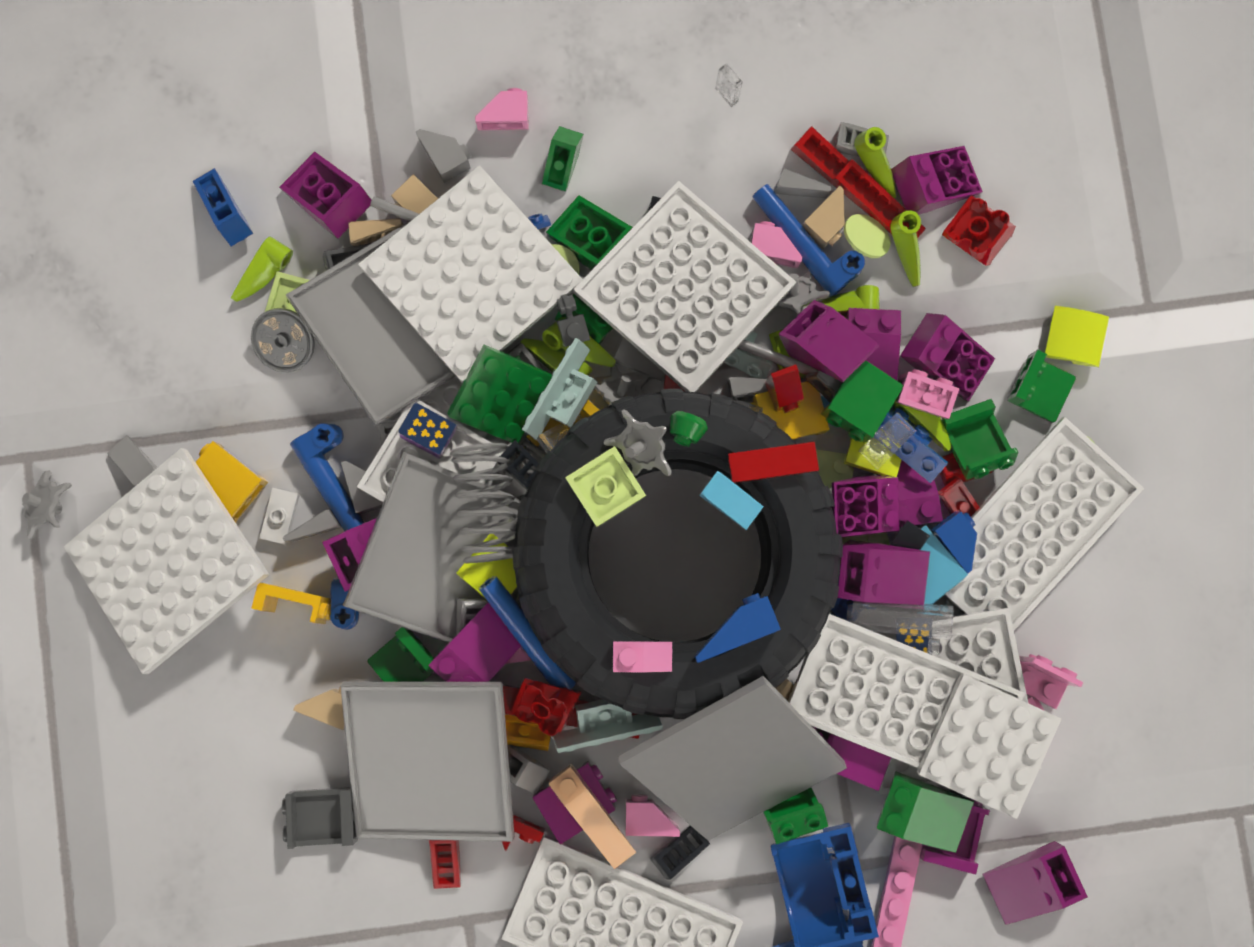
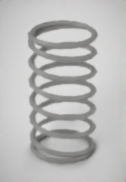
M476 444L456 448L450 452V455L453 456L450 461L453 463L474 461L504 463L482 471L455 475L452 478L455 481L478 479L505 480V482L494 486L461 492L455 495L457 499L507 498V500L462 510L457 513L460 517L509 516L502 520L463 528L459 531L462 535L511 534L499 539L464 546L461 549L464 553L499 552L466 557L463 560L465 564L511 559L513 557V547H488L515 539L516 534L514 529L492 528L512 522L517 517L512 511L492 510L506 506L515 499L509 493L492 492L509 486L513 481L507 475L492 474L504 470L510 465L511 462L508 459L492 456L506 451L509 447L507 444Z

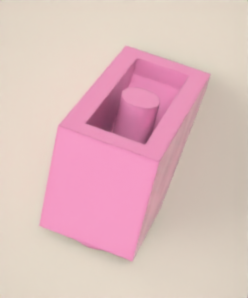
M519 88L501 91L475 116L477 129L529 130L527 91H522Z
M762 221L760 224L755 223L751 243L776 265L798 268L801 264L802 256L782 228L775 227L774 223Z
M613 641V672H672V642Z
M640 794L632 795L631 799H626V836L680 837L679 827L653 799H648L647 795Z

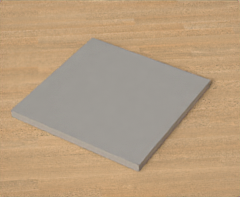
M409 222L286 294L290 304L375 426H378L417 399L419 400L455 377L454 373L446 364L444 365L430 346L358 265Z
M403 452L343 606L449 643L456 636L457 598H483L456 574L464 564V558L470 557L473 554L464 553L461 549L464 546L482 543L489 535H462L459 531L463 528L509 517H460L457 513L462 510L507 500V498L457 499L455 497L457 493L490 486L475 480L455 481L452 478L460 474ZM515 497L512 503L492 510L512 511L517 515L522 499ZM516 517L512 522L492 528L516 530L518 518ZM494 534V535L497 536L498 538H502V537L509 536V535H511V534ZM515 539L504 543L508 547H514ZM517 588L511 594L514 599H516L518 594ZM477 608L467 609L466 613H477ZM466 619L465 624H467L471 619Z
M764 676L618 756L619 764L708 841L847 768L845 761Z
M343 682L340 685L356 838L513 841L515 836L502 682Z

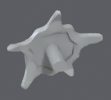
M810 271L802 277L793 273L789 276L796 281V284L778 305L782 308L793 309L799 315L801 307L807 306L813 300L818 301L828 298L830 293L829 291L816 290V284L811 282L812 274Z
M615 363L614 367H610V377L603 379L601 385L596 384L594 387V391L601 394L604 401L611 405L612 402L631 395L636 397L645 394L642 391V387L650 380V377L646 376L640 381H634L631 376L620 373Z
M622 410V415L627 421V427L618 436L605 439L604 445L622 449L624 459L632 465V474L634 476L638 475L643 468L651 470L653 467L660 469L666 476H670L672 470L665 460L663 453L665 443L662 440V436L667 428L665 426L653 427L648 422H639L627 410Z
M50 470L44 471L30 494L25 493L22 497V505L25 507L24 516L28 522L27 537L30 540L35 538L36 530L46 521L56 528L60 527L55 519V514L58 515L62 511L59 498L64 491L72 486L71 483H63L57 486L56 482H49L52 474Z

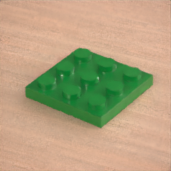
M484 344L447 414L452 419L511 443L516 440L519 443L524 434L522 428L525 425V421L538 403L539 396L548 386L552 379V374Z

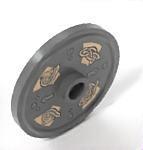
M286 308L270 309L256 319L251 330V343L255 354L263 364L275 371L286 373L299 370L309 362L313 355L315 347L314 337L299 315L292 310Z

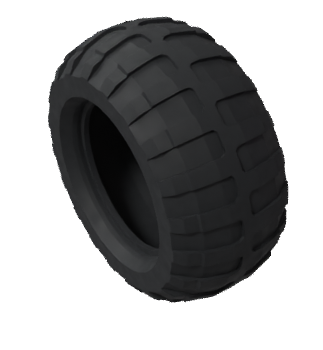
M663 389L657 393L624 397L612 402L611 405L597 411L590 417H585L578 421L540 461L526 494L521 500L515 530L512 558L516 585L520 596L519 600L526 619L529 621L535 636L549 658L566 675L573 679L577 685L593 696H597L631 713L655 717L686 719L762 676L774 688L780 685L818 643L821 637L820 633L827 622L831 609L835 606L839 592L840 559L843 557L842 536L839 535V532L837 534L836 522L832 511L835 503L828 486L824 485L817 471L735 483L764 506L753 520L760 541L761 562L758 580L752 595L758 593L760 598L768 596L781 630L699 663L696 662L694 656L714 633L695 640L672 642V672H613V641H668L651 639L630 630L619 622L601 601L594 587L589 568V542L594 522L565 477L614 447L604 445L603 442L607 438L618 436L627 427V421L622 415V410H627L639 422H648L653 427L665 426L667 428L662 436V440L665 443L663 453L671 470H688L711 478L719 471L731 480L728 454L794 445L797 443L776 425V421L760 411L755 412L744 405L732 401V398L721 394L685 392L682 389ZM676 411L693 414L702 418L707 423V432L697 443H691L690 447L674 442V436L670 434V416ZM616 447V449L618 450L619 454L621 455V457H622L623 460L625 461L626 465L628 466V468H629L630 471L632 472V469H633V468H632L631 463H630V462H627V461L624 459L622 449ZM653 467L651 470L643 468L634 477L636 479L642 475L661 470Z

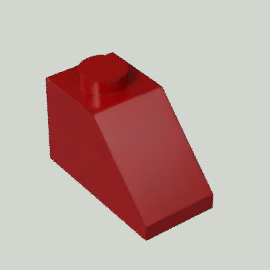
M796 364L771 373L765 382L776 412L783 410L784 413L794 411L799 408L798 404L804 400Z

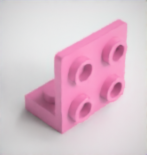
M916 369L899 376L898 381L903 382L902 385L904 386L899 393L896 403L944 419L950 418L959 388L952 386V381L944 378L933 380L927 378L928 374L926 372Z
M1029 654V657L1019 656L1026 694L1051 708L1057 709L1068 685L1081 687L1083 684L1082 681L1076 679L1077 674L1064 667L1061 669L1055 666L1052 667L1053 661L1043 656H1034L1032 654Z

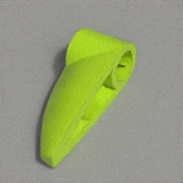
M879 127L869 128L856 136L854 142L855 149L873 179L893 198H896L893 174L883 149L886 143V135Z
M909 210L894 217L891 222V232L906 275L912 287L920 286L921 278L920 251L916 233L921 226V219L916 212ZM903 221H904V222H908V224H909V227H908V228H907V226H903V223H902Z
M271 236L266 238L247 267L231 299L238 302L262 289L275 277L277 271L279 272L288 265L293 256V250Z
M863 285L856 288L855 291L834 295L820 302L832 307L844 317L848 308L880 309L879 288L874 285Z
M561 317L557 321L565 319L566 317ZM556 321L542 333L543 341L550 349L557 351L562 348L566 351L569 347L563 346ZM590 337V340L582 342L590 349L585 358L586 361L608 367L615 366L616 360L593 338Z
M525 338L520 342L551 372H554L559 367L566 353L562 348L557 351L550 349L541 340ZM583 361L578 371L589 376L593 370Z
M898 397L893 403L895 408L903 410L909 416L908 420L916 426L924 427L929 432V437L933 439L932 441L945 452L951 449L949 436L941 417L896 403Z

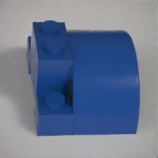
M850 823L823 828L821 833L791 839L777 845L776 843L771 844V852L778 873L795 947H838L879 937ZM842 908L849 910V919L846 921Z

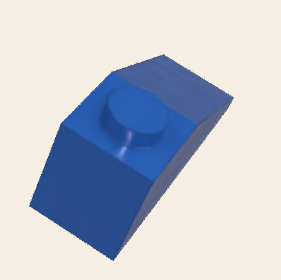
M215 168L193 180L216 228L231 247L253 234L243 213Z
M757 593L742 599L744 605L737 607L694 656L696 662L699 663L781 630L768 596L760 598Z

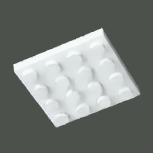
M417 399L404 409L357 485V488L383 503L403 452L460 475L494 468L497 462H451L450 460L453 456L450 455V452L453 449L491 442ZM414 403H418L457 424V430L440 459L400 438L399 428ZM503 452L492 456H500ZM478 479L475 481L485 484L487 479Z
M960 673L916 773L1017 819L1061 722V718L966 674Z

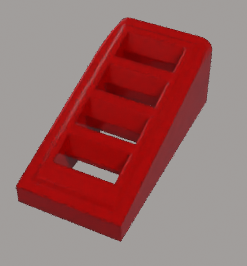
M429 840L433 888H460L459 840ZM451 851L452 853L438 855V852ZM439 863H452L453 865L439 866ZM453 873L454 877H439V874Z

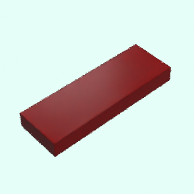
M815 442L728 454L731 481L734 483L819 471Z

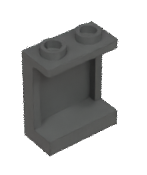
M351 787L290 791L283 798L282 813L286 815V826L283 827V841L287 842V849H294L298 846L328 844L351 846L358 841L355 833Z

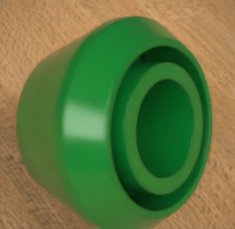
M676 411L670 416V434L674 436L673 441L680 445L690 447L691 443H697L708 430L706 421L693 414Z

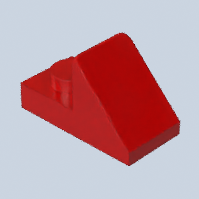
M513 814L514 833L520 834L519 838L527 843L533 844L534 841L540 843L545 828ZM502 841L504 850L507 851L510 842Z

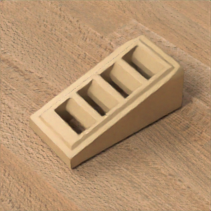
M400 218L350 222V243L352 246L375 242L404 224Z

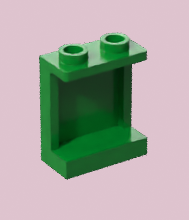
M865 360L841 383L821 415L826 417V421L830 425L846 430L849 437L853 440L867 442L874 437L904 385Z
M992 399L952 412L949 419L942 418L951 443V451L966 480L973 477L975 479L983 478L990 471L998 468L1000 470L1010 468L1014 465L1019 453L1017 448H1011L994 416L996 406Z
M812 787L763 812L776 845L828 827L824 808L818 802Z

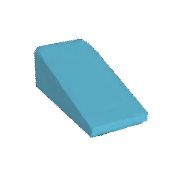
M719 471L716 472L699 495L745 530H747L764 507Z

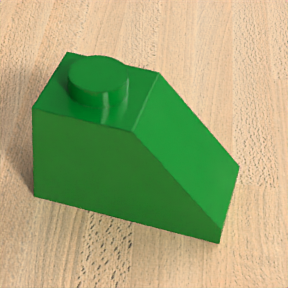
M559 126L551 139L542 180L543 185L564 192L567 191L579 157L583 133Z

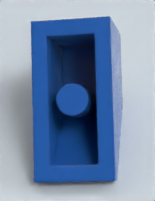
M955 511L930 531L968 574L972 571L977 532L973 527L976 524L969 514Z

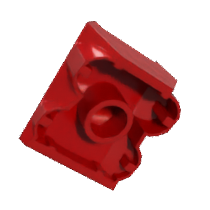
M971 195L945 228L942 235L983 265L988 266L991 265L992 260L1008 239L1012 237L1016 226L1010 222L1007 212L1003 210L994 211L988 207L986 201Z
M525 678L511 713L525 723H537L543 733L554 736L558 732L561 733L566 727L582 692Z

